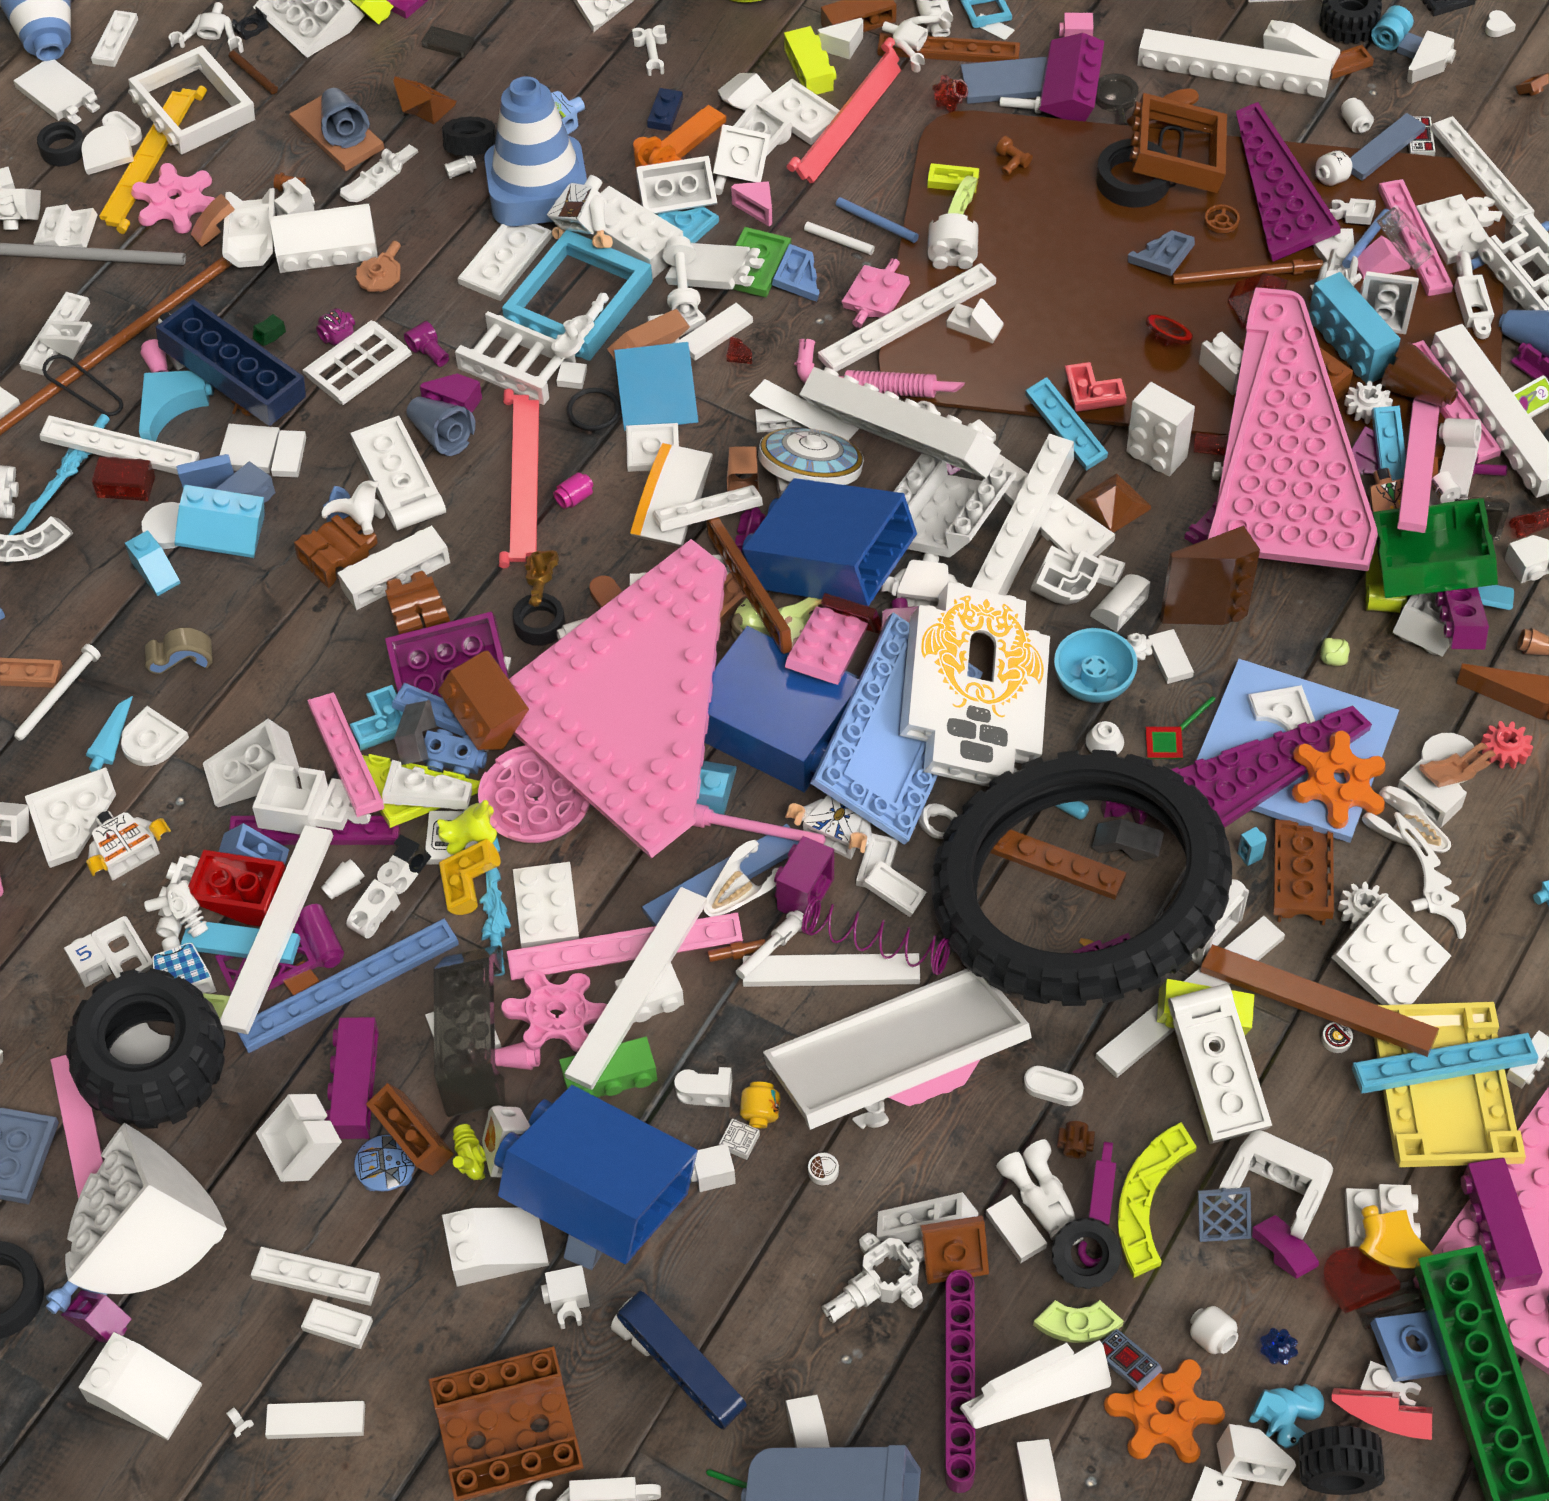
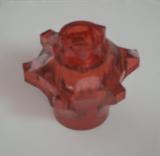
M942 75L941 81L932 87L935 91L934 98L937 107L943 106L948 109L949 113L956 110L958 103H963V98H966L969 92L965 81L961 79L953 80L947 75Z

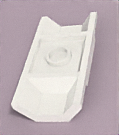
M270 188L262 199L242 201L231 192H226L225 198L235 210L224 218L223 257L238 268L263 266L273 253L270 217L275 216V188Z

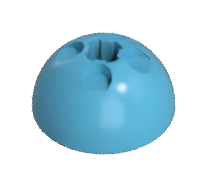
M1087 628L1068 635L1059 644L1055 653L1054 666L1059 682L1069 694L1085 702L1102 703L1120 696L1131 685L1137 671V656L1131 644L1119 634L1106 629Z

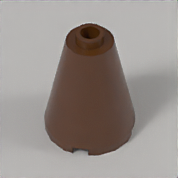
M1408 342L1397 351L1394 356L1398 359L1394 365L1389 363L1382 378L1381 384L1386 390L1440 407H1444L1447 404L1451 405L1458 395V391H1456L1457 385L1416 345Z

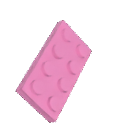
M816 606L787 657L785 668L838 685L866 633L868 623L860 621L853 616L836 613L829 608Z

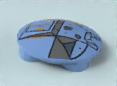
M381 1135L367 1141L359 1149L354 1163L358 1179L369 1191H390L400 1186H406L412 1180V1174L415 1169L414 1163L391 1135Z

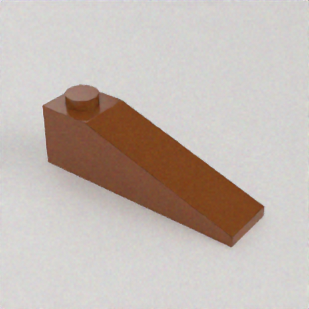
M1461 664L1456 684L1538 719L1549 720V676Z

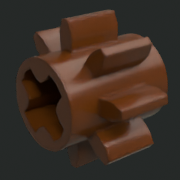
M1067 1122L1065 1128H1059L1057 1148H1064L1063 1153L1069 1158H1084L1087 1151L1093 1152L1095 1132L1088 1131L1089 1126L1084 1122Z

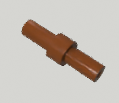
M765 939L746 943L737 941L730 943L728 947L707 951L709 961L714 962L733 958V960L742 959L746 954L755 953L766 941Z

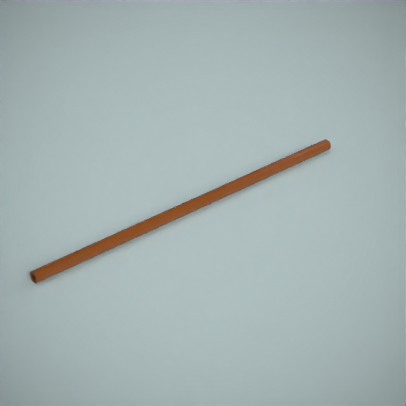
M222 256L77 364L86 371H89L157 321L163 313L172 310L233 264ZM72 366L55 380L67 387L84 373L75 366ZM50 382L0 419V435L63 389Z

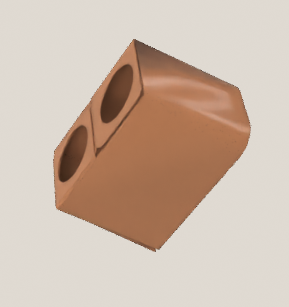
M729 447L727 491L754 485L759 492L757 447ZM735 474L753 475L750 478L742 479L737 477Z

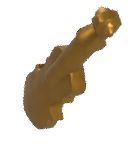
M553 550L535 551L526 560V580L529 585L533 586L529 604L534 607L539 606L542 602L544 585L552 580V569L558 565L559 556Z

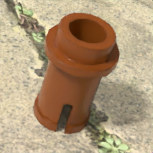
M283 172L275 174L274 188L282 192V184L294 177L287 176ZM296 177L306 186V178Z

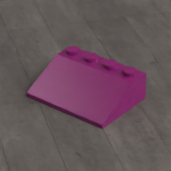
M492 611L385 638L398 692L402 685L406 683L442 698L438 690L449 672L483 651L490 652L509 679L496 617Z

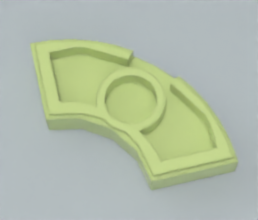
M966 176L954 195L948 214H964L967 205L972 202L978 180L976 177Z
M1055 1300L1034 1320L1033 1326L1046 1335L1061 1341L1085 1343L1109 1336L1116 1329L1122 1327L1124 1321L1101 1300L1090 1307L1078 1309L1066 1307Z

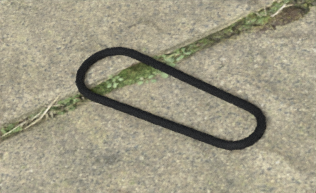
M54 355L43 363L42 371L49 381L98 412L107 416H114L123 409V402L119 396L70 357ZM57 358L69 361L119 402V408L114 412H106L47 374L46 367L48 363Z

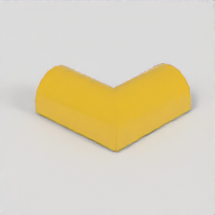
M484 839L439 862L447 911L452 914L465 915L476 910L478 903L473 879L500 866L499 853L494 844L488 839Z

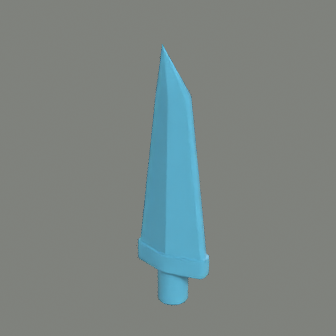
M133 696L116 706L92 746L88 748L86 756L93 759L89 767L91 772L100 770L104 763L113 764Z

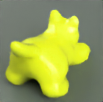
M487 800L470 805L454 820L438 819L439 838L441 841L449 843L446 849L450 855L462 851L471 841L480 842L484 839H488L491 843L495 841L497 830L490 824V818L494 810Z

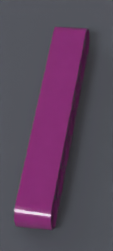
M955 1270L947 1277L945 1289V1482L953 1492L964 1493L970 1490L974 1483L975 1428L972 1427L965 1415L955 1414L952 1409L975 1398L974 1278L967 1271ZM955 1286H963L967 1289V1291L964 1293H957L952 1288ZM962 1315L967 1318V1321L957 1323L952 1318ZM956 1345H962L967 1348V1351L956 1353L952 1348ZM961 1375L967 1378L968 1381L964 1384H958L952 1378ZM956 1437H962L968 1441V1444L956 1446L952 1440ZM961 1468L967 1471L968 1476L957 1478L952 1474V1471Z

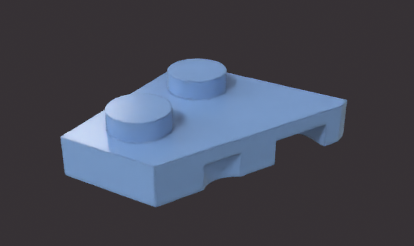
M789 244L773 278L772 285L817 302L819 289H817L816 269L813 267V252Z

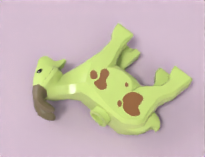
M807 597L796 604L778 609L791 629L792 648L812 615L810 612L816 606L818 607V605L824 603L825 600ZM746 598L737 608L732 618V638L736 641L746 626L771 637L751 603Z

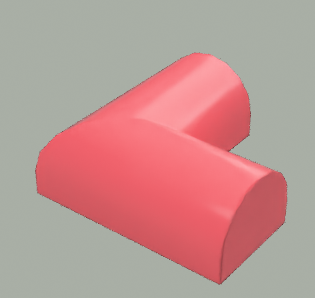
M1090 362L1065 366V373L1076 412L1126 405L1127 397L1121 378L1096 382Z

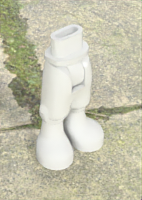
M1043 1139L1027 1147L1023 1157L1019 1152L1011 1153L1001 1159L996 1167L1002 1176L1011 1179L1020 1189L1023 1204L1029 1207L1039 1223L1050 1234L1051 1240H1054L1060 1228L1069 1221L1076 1220L1072 1205L1063 1190V1184L1049 1170L1047 1160L1051 1154V1146L1046 1139ZM1025 1163L1039 1181L1040 1186H1036L1027 1173ZM1084 1238L1078 1239L1073 1245L1078 1244Z

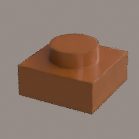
M1549 73L1532 76L1516 85L1518 94L1529 93L1530 96L1542 92L1544 90L1543 86L1549 84Z

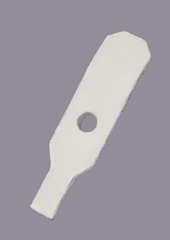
M410 144L395 154L388 149H384L381 154L382 159H379V162L368 171H361L360 177L351 184L342 187L340 196L348 202H359L368 198L398 175L403 164L416 155L418 150Z

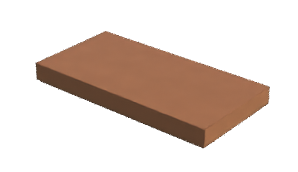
M322 96L289 114L290 120L345 172L385 149L384 143L369 129L365 133L366 137L355 146L342 148L335 144L334 146L331 145L324 138L321 130Z

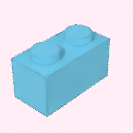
M1257 827L1241 834L1237 854L1247 866L1263 858L1267 841L1265 834L1262 831L1260 832Z

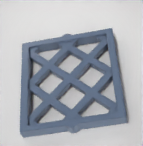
M1250 1187L1198 1191L1200 1242L1251 1239ZM1242 1194L1236 1201L1229 1197V1195ZM1207 1196H1220L1214 1203L1206 1198ZM1224 1199L1231 1204L1225 1211L1218 1207ZM1245 1199L1246 1209L1239 1205ZM1203 1202L1209 1205V1207L1204 1212ZM1235 1208L1242 1212L1236 1220L1228 1215ZM1212 1210L1220 1214L1215 1221L1207 1217ZM1224 1218L1232 1223L1225 1230L1218 1225ZM1244 1218H1246V1228L1240 1224ZM1203 1220L1210 1224L1204 1231ZM1235 1227L1243 1231L1242 1233L1229 1234ZM1213 1228L1221 1233L1218 1235H1207Z

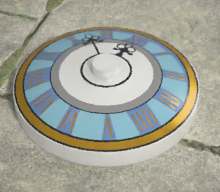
M789 427L769 432L761 439L758 451L761 464L772 474L789 482L793 478L846 485L855 481L860 476L864 462L861 451L845 438L827 431L804 427Z

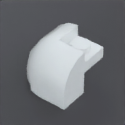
M1051 546L1030 590L1055 603L1064 605L1077 603L1086 598L1096 585L1106 562L1083 550L1080 551L1077 557H1074Z

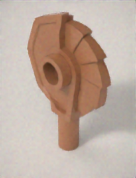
M392 241L385 253L382 252L378 258L373 257L367 261L364 260L360 267H357L355 278L361 288L366 289L368 292H383L391 289L400 281L401 267L394 260L401 247L399 242Z

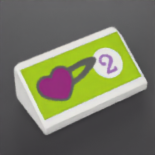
M1544 375L1512 392L1531 418L1549 409V382Z

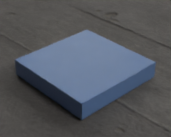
M229 454L176 466L183 489L184 485L216 489L234 474Z

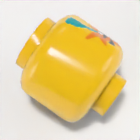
M750 1083V1086L743 1089L741 1093L740 1116L748 1121L749 1126L753 1128H767L768 1123L775 1122L779 1117L780 1093L774 1089V1085L771 1083Z

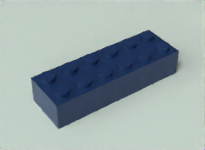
M191 299L156 326L158 346L161 350L268 426H271L306 398L303 375L194 299Z

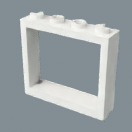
M203 45L128 79L130 87L128 93L132 97V102L137 103L141 107L144 116L153 121L156 130L159 133L162 132L166 136L169 145H173L181 155L255 120L254 103ZM199 69L232 107L181 130L149 92Z

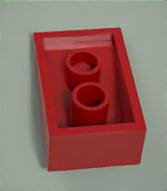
M203 850L188 887L200 907L247 925L261 927L286 867L282 861Z

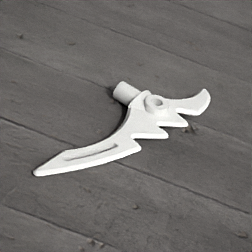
M1395 812L1394 816L1401 835L1418 855L1424 873L1423 898L1410 901L1413 912L1427 909L1429 913H1437L1446 917L1454 925L1457 937L1462 939L1466 933L1464 914L1461 910L1451 907L1452 904L1459 901V897L1444 889L1452 881L1434 870V867L1440 865V860L1433 849L1407 819L1399 812ZM1406 829L1416 838L1428 856L1423 854L1413 838L1405 831Z

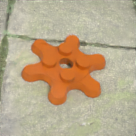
M1336 731L1330 736V747L1327 752L1317 751L1309 744H1301L1295 747L1293 751L1294 759L1306 767L1308 771V779L1305 782L1297 783L1292 789V796L1297 802L1307 803L1314 799L1322 801L1328 809L1327 821L1336 829H1342L1348 824V811L1352 807H1361L1374 815H1379L1383 812L1385 801L1382 796L1372 790L1369 783L1371 778L1384 773L1385 761L1382 757L1371 756L1367 759H1360L1355 756L1350 749V736L1345 731ZM1343 772L1346 783L1341 784L1337 782L1334 778V773L1341 774Z
M1187 1359L1178 1365L1174 1373L1167 1375L1159 1373L1140 1392L1135 1389L1129 1394L1112 1393L1106 1397L1104 1409L1107 1414L1113 1417H1126L1135 1426V1433L1127 1444V1450L1133 1458L1145 1459L1150 1455L1155 1445L1165 1443L1174 1448L1177 1457L1184 1463H1194L1199 1459L1201 1450L1193 1437L1194 1429L1200 1424H1220L1224 1420L1225 1409L1217 1401L1202 1400L1195 1395L1193 1390L1194 1384L1201 1376V1368L1196 1361ZM1159 1400L1167 1401L1174 1405V1411L1170 1414H1162L1157 1410L1156 1404Z

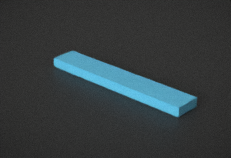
M1529 1033L1431 1049L1428 1057L1413 1052L1354 1062L1352 1071L1362 1094L1536 1064L1539 1057Z

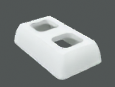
M126 916L92 933L94 941L116 978L121 976L120 972H123L121 964L134 957H137L142 966L135 969L138 973H146L152 968V958ZM121 936H125L129 946L117 953H113L108 944Z

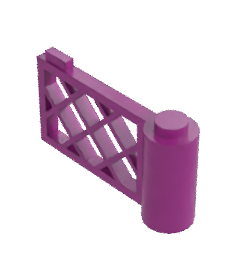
M311 904L302 908L294 927L295 933L299 934L301 938L300 943L302 946L298 947L297 953L306 955L308 961L299 966L279 963L277 967L281 969L278 975L272 978L267 991L284 984V980L307 970H312L318 966L333 968L341 962L344 951L320 904ZM216 955V960L232 993L247 958H243L237 971L227 968L225 964L226 961L234 958V956Z

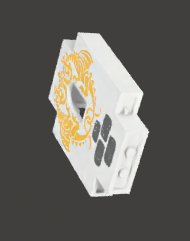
M948 582L939 594L936 608L930 605H919L910 617L899 736L926 742L923 772L989 787V782L1004 772L1010 771L1013 774L1015 762L1025 763L1042 755L1050 636L1040 634L1035 630H1024L1026 601L1011 595L1003 596L991 593L986 589H974L966 587L961 583ZM974 633L988 635L994 642L992 682L967 676L970 638Z

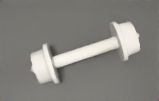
M675 236L667 240L666 248L663 251L664 261L676 266L678 289L673 290L667 296V303L672 310H679L685 318L693 316L697 312L701 301L699 292L687 286L685 265L695 259L696 250L688 238Z

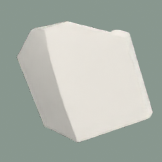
M739 73L718 90V95L721 96L723 101L745 111L755 99L763 101L773 93L757 73Z

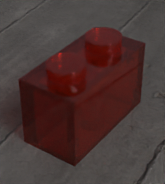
M99 457L92 478V484L97 498L149 501L155 474L150 460Z

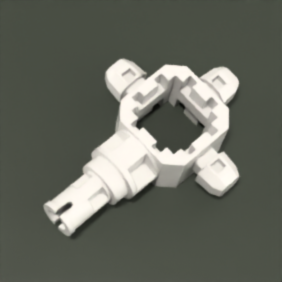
M871 1233L862 1236L859 1239L860 1248L865 1254L862 1272L848 1281L849 1285L843 1288L844 1292L827 1304H824L822 1310L826 1317L831 1316L829 1320L835 1323L851 1309H859L862 1306L867 1307L878 1298L881 1302L893 1303L901 1297V1300L912 1309L923 1302V1297L917 1284L919 1263L924 1260L922 1240H916L909 1244L907 1248L900 1239L888 1238L881 1243ZM894 1256L896 1260H901V1264L907 1271L909 1270V1275L905 1274L899 1278L896 1284H893V1282L887 1284L885 1281L882 1282L879 1275L873 1270V1266L881 1264L886 1257L890 1259Z

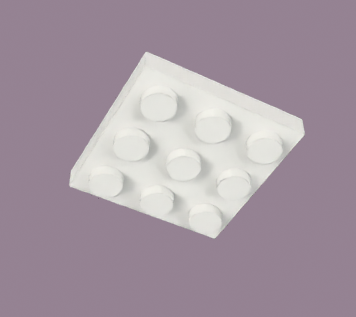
M1385 895L1331 958L1380 1004L1406 1005L1412 1004L1451 955Z

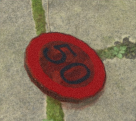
M1150 314L1145 320L1149 329L1156 333L1155 339H1167L1166 346L1173 343L1189 344L1193 340L1191 331L1174 319Z

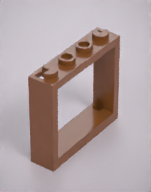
M1143 93L1140 102H1135L1132 116H1135L1131 130L1134 132L1130 143L1133 146L1130 154V159L1133 160L1132 172L1218 193L1226 175L1227 114ZM1149 118L1209 133V165L1147 150Z

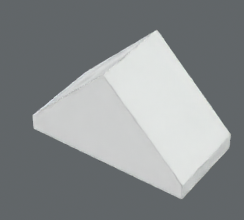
M858 18L818 29L822 50L850 60L863 39V19Z
M50 320L38 339L41 343L73 360L84 344L92 325L90 322Z

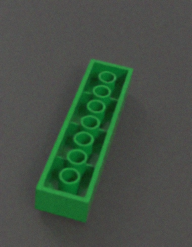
M1481 1245L1418 1258L1414 1271L1485 1501H1549V1456Z

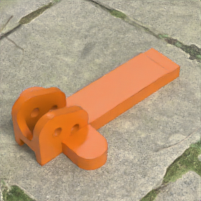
M707 105L663 141L656 136L637 138L633 142L635 167L682 160L683 156L721 127L722 124L726 123V115Z

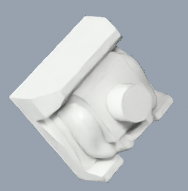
M0 189V220H3V230H19L18 220H38L41 190Z

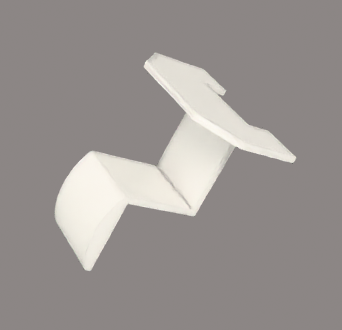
M235 1408L226 1413L236 1427L234 1432L236 1438L241 1435L240 1432L254 1425L252 1420L244 1422Z

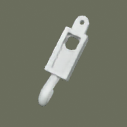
M1462 250L1456 256L1457 271L1460 277H1457L1454 289L1466 328L1473 327L1476 337L1486 339L1491 332L1494 312L1483 276L1473 275L1470 255L1467 251ZM1478 306L1482 312L1473 313L1472 307Z
M635 1477L569 1481V1487L555 1501L657 1500L661 1498V1486L657 1484L636 1485ZM548 1480L536 1482L527 1491L525 1500L536 1501V1494L541 1489H551L553 1483Z

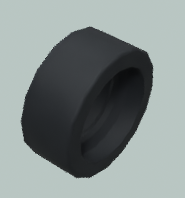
M54 122L45 126L39 132L37 145L43 160L48 164L59 167L68 166L76 163L83 157L81 148L84 137L80 128L72 122ZM61 139L74 140L73 143L64 148H49L52 143Z
M543 593L542 602L537 607L529 604L531 594L519 600L513 609V623L517 636L523 642L534 646L547 645L557 640L556 630L561 629L562 625H565L564 609L561 602L554 596ZM535 611H547L555 616L552 623L542 628H532L523 623L524 618Z

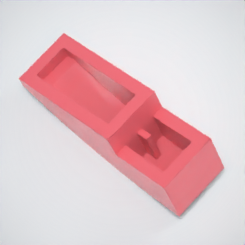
M1333 1389L1332 1401L1364 1422L1403 1436L1432 1440L1433 1407L1400 1405V1392Z

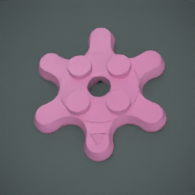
M165 163L160 167L158 182L153 184L137 182L133 185L131 189L132 197L138 200H145L149 204V206L140 211L138 216L139 223L143 226H151L158 220L167 219L173 223L174 230L181 234L187 233L192 229L191 216L195 213L203 212L215 199L214 197L201 194L203 189L212 183V178L208 172L202 170L193 176L182 177L177 175L176 168L170 163ZM177 193H179L180 197H177L176 199H170L171 196L177 195Z
M529 971L524 976V982L527 989L531 992L530 995L524 999L508 998L504 1000L501 1005L504 1016L511 1020H523L530 1025L523 1035V1041L526 1047L531 1050H538L545 1041L555 1038L566 1041L573 1051L578 1052L588 1037L584 1026L596 1024L607 1004L592 1003L585 999L583 994L590 986V979L585 974H572L566 983L556 985L550 983L542 972ZM557 1009L562 1011L563 1014L556 1018V1015L550 1011Z

